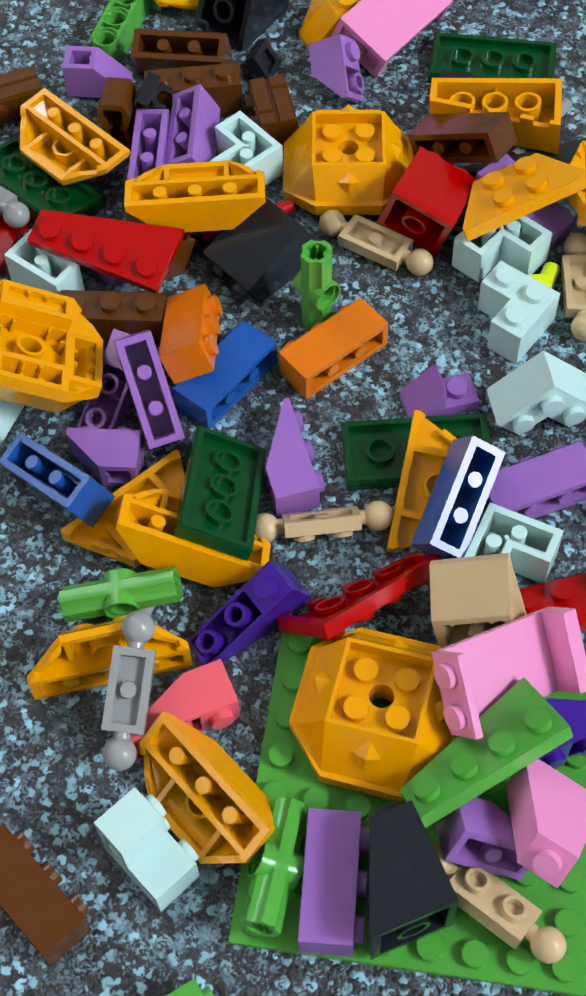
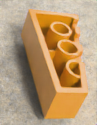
M432 78L430 115L509 112L517 138L514 146L558 154L561 126L562 78Z

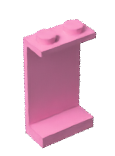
M361 0L340 18L332 36L342 34L356 40L360 49L359 63L377 78L385 70L390 59L434 19L438 22L442 20L453 0Z
M546 607L431 652L435 666L434 677L440 687L444 705V720L449 727L451 735L475 740L482 738L483 733L479 717L523 677L542 697L557 691L576 694L586 692V654L575 608Z

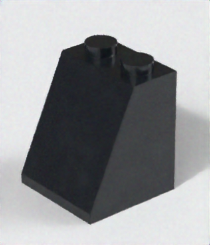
M199 0L195 23L198 17L207 21L210 25V30L216 33H226L230 46L242 52L288 10L290 0Z
M266 197V203L234 230H222L203 252L212 261L208 267L222 280L229 276L235 281L231 286L245 299L252 295L260 303L296 277L301 270L300 255L302 254V245L311 239L314 240L301 224Z
M412 800L401 805L398 801L389 802L379 807L375 811V815L370 817L367 952L371 960L453 925L459 903L458 897Z

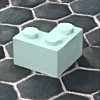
M241 111L215 126L218 156L210 161L231 160L248 166L254 171L260 170L265 174V186L283 175L282 145Z
M526 216L469 242L465 237L464 231H462L454 238L451 266L478 283L500 261L507 263L526 275L533 274L547 260L552 232Z
M31 230L4 254L13 282L60 294L61 290L85 291L79 264L30 246L27 239Z
M500 261L484 278L480 287L478 309L493 317L490 323L487 348L517 364L555 320L560 293L507 263Z
M544 350L487 388L497 425L518 435L532 430L537 423L547 417L568 427L579 424L586 418V373Z
M489 503L464 557L509 553L516 574L539 583H545L557 556L564 530Z
M134 787L93 823L105 850L161 912L200 877L196 863L199 856L187 841L181 839L177 843L168 833L171 826L164 818L167 813L159 801L152 794L144 797Z

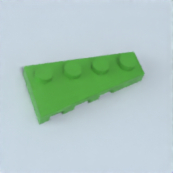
M525 677L518 681L479 717L483 733L482 738L475 740L458 736L399 790L405 803L413 801L425 828L573 738L570 725Z

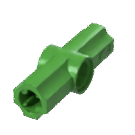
M311 239L302 245V254L300 255L301 270L296 275L293 283L294 288L302 297V324L309 331L315 324L323 323L332 317V304L340 294V286L332 279V246L325 240L314 241Z
M176 566L140 573L124 568L113 569L104 574L103 580L62 587V591H59V604L62 617L66 622L100 616L114 619L118 616L139 611V609L181 602V598H183V587Z
M276 797L271 800L270 806L275 830L247 864V876L251 878L240 925L245 928V931L256 936L274 938L281 934L290 892L297 886L304 869V856L299 854L308 819V809L304 806V802L292 797Z

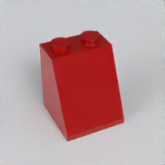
M420 146L394 188L377 224L413 239V245L426 249L435 257L470 197L473 182L477 179L472 177L466 170L457 168L443 160L437 153L428 151Z

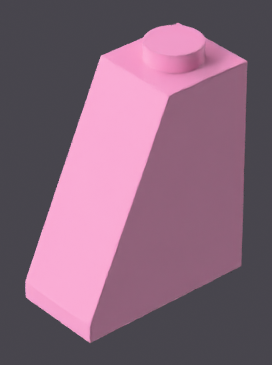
M537 759L513 774L506 785L517 863L558 889L579 859L586 843V788L540 759Z

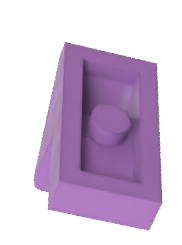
M437 364L432 365L399 391L407 418L413 417L414 410H420L426 416L459 414L479 408L480 401L470 374L464 373L442 378Z

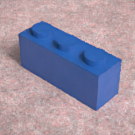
M244 320L234 330H229L218 344L219 353L215 357L214 371L175 384L173 388L176 410L198 425L211 429L277 364L276 341Z
M21 432L0 458V464L92 528L115 497L92 477Z
M475 436L452 440L411 545L427 553L440 554L442 559L464 557L506 452Z

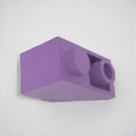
M338 34L308 44L312 76L343 99L355 103L364 102V80L360 74V49L356 40Z
M66 47L62 72L67 96L101 98L107 77L128 78L133 81V72L99 47Z
M91 426L80 428L67 427L66 435L71 453L103 486L122 487L142 473L145 448L141 430H132L126 427L117 429H98Z

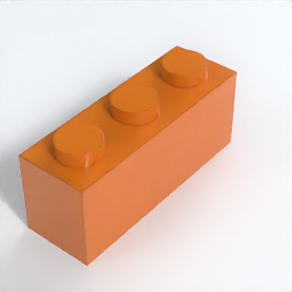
M206 284L167 297L159 358L174 385L214 371L215 357L219 353L217 337L221 333L219 317L223 311L218 297L215 294L211 295Z
M360 297L350 305L342 306L335 315L323 323L315 324L309 332L297 340H292L285 344L278 352L279 373L305 399H308L385 347L388 342L389 323Z

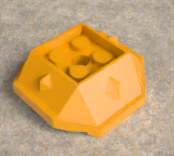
M349 104L342 110H316L284 142L283 200L292 199L299 207L314 215H322L330 209L338 210L343 215H381L394 188L413 159L410 141L392 122L385 111L355 110Z
M6 279L0 280V400L59 413L82 400L98 398L102 389L103 339L94 326L81 314L82 309L74 298Z
M359 627L346 632L335 640L323 641L311 646L289 719V727L310 762L311 768L319 782L400 803L404 802L399 790L458 737L450 734L449 727L444 720V705L440 687L434 677L435 666L431 652L441 649L439 645ZM376 698H385L391 702V705L386 708H378L371 701Z

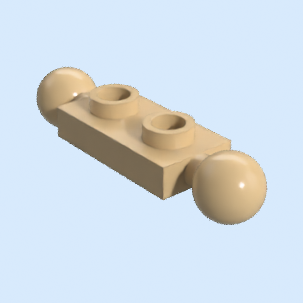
M334 209L327 210L320 216L319 227L321 231L327 236L338 235L339 246L392 270L397 271L404 262L412 274L423 276L429 273L433 267L434 261L429 251L422 248L412 251L414 240L357 214L349 222L345 221L341 212Z
M573 233L564 242L566 255H562L561 260L565 318H574L571 323L573 336L580 341H586V235L583 233Z
M373 501L366 506L365 510H358L357 506L295 512L282 514V519H277L269 513H260L257 515L255 536L258 538L264 537L268 542L275 540L279 534H285V538H293V541L296 542L311 541L315 539V535L330 534L331 537L343 538L353 535V531L362 530V525H367L375 531L385 530L392 524L394 513L391 506L384 501Z
M440 843L433 844L458 897L459 908L515 950L525 938L530 942V949L534 957L542 963L552 964L563 958L567 943L562 932L552 926L539 927L535 924L543 912L541 909L494 874L486 872L479 867L471 868L463 865L459 867L455 863L445 861Z

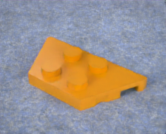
M534 153L530 156L522 157L515 163L498 171L487 173L484 177L474 181L462 228L467 241L469 242L585 189L586 170L539 153Z
M414 410L386 548L387 552L414 547L411 545L452 440L457 439L446 429L442 431L426 419V414L420 410Z
M175 449L112 493L115 496L93 528L79 518H76L60 529L62 538L82 548L135 568L138 567L141 563L115 529L122 497L127 493L136 494L157 488H165L181 494L185 474L180 452Z

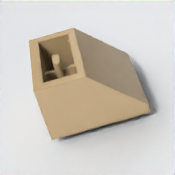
M509 553L432 560L430 562L431 623L441 648L527 615Z

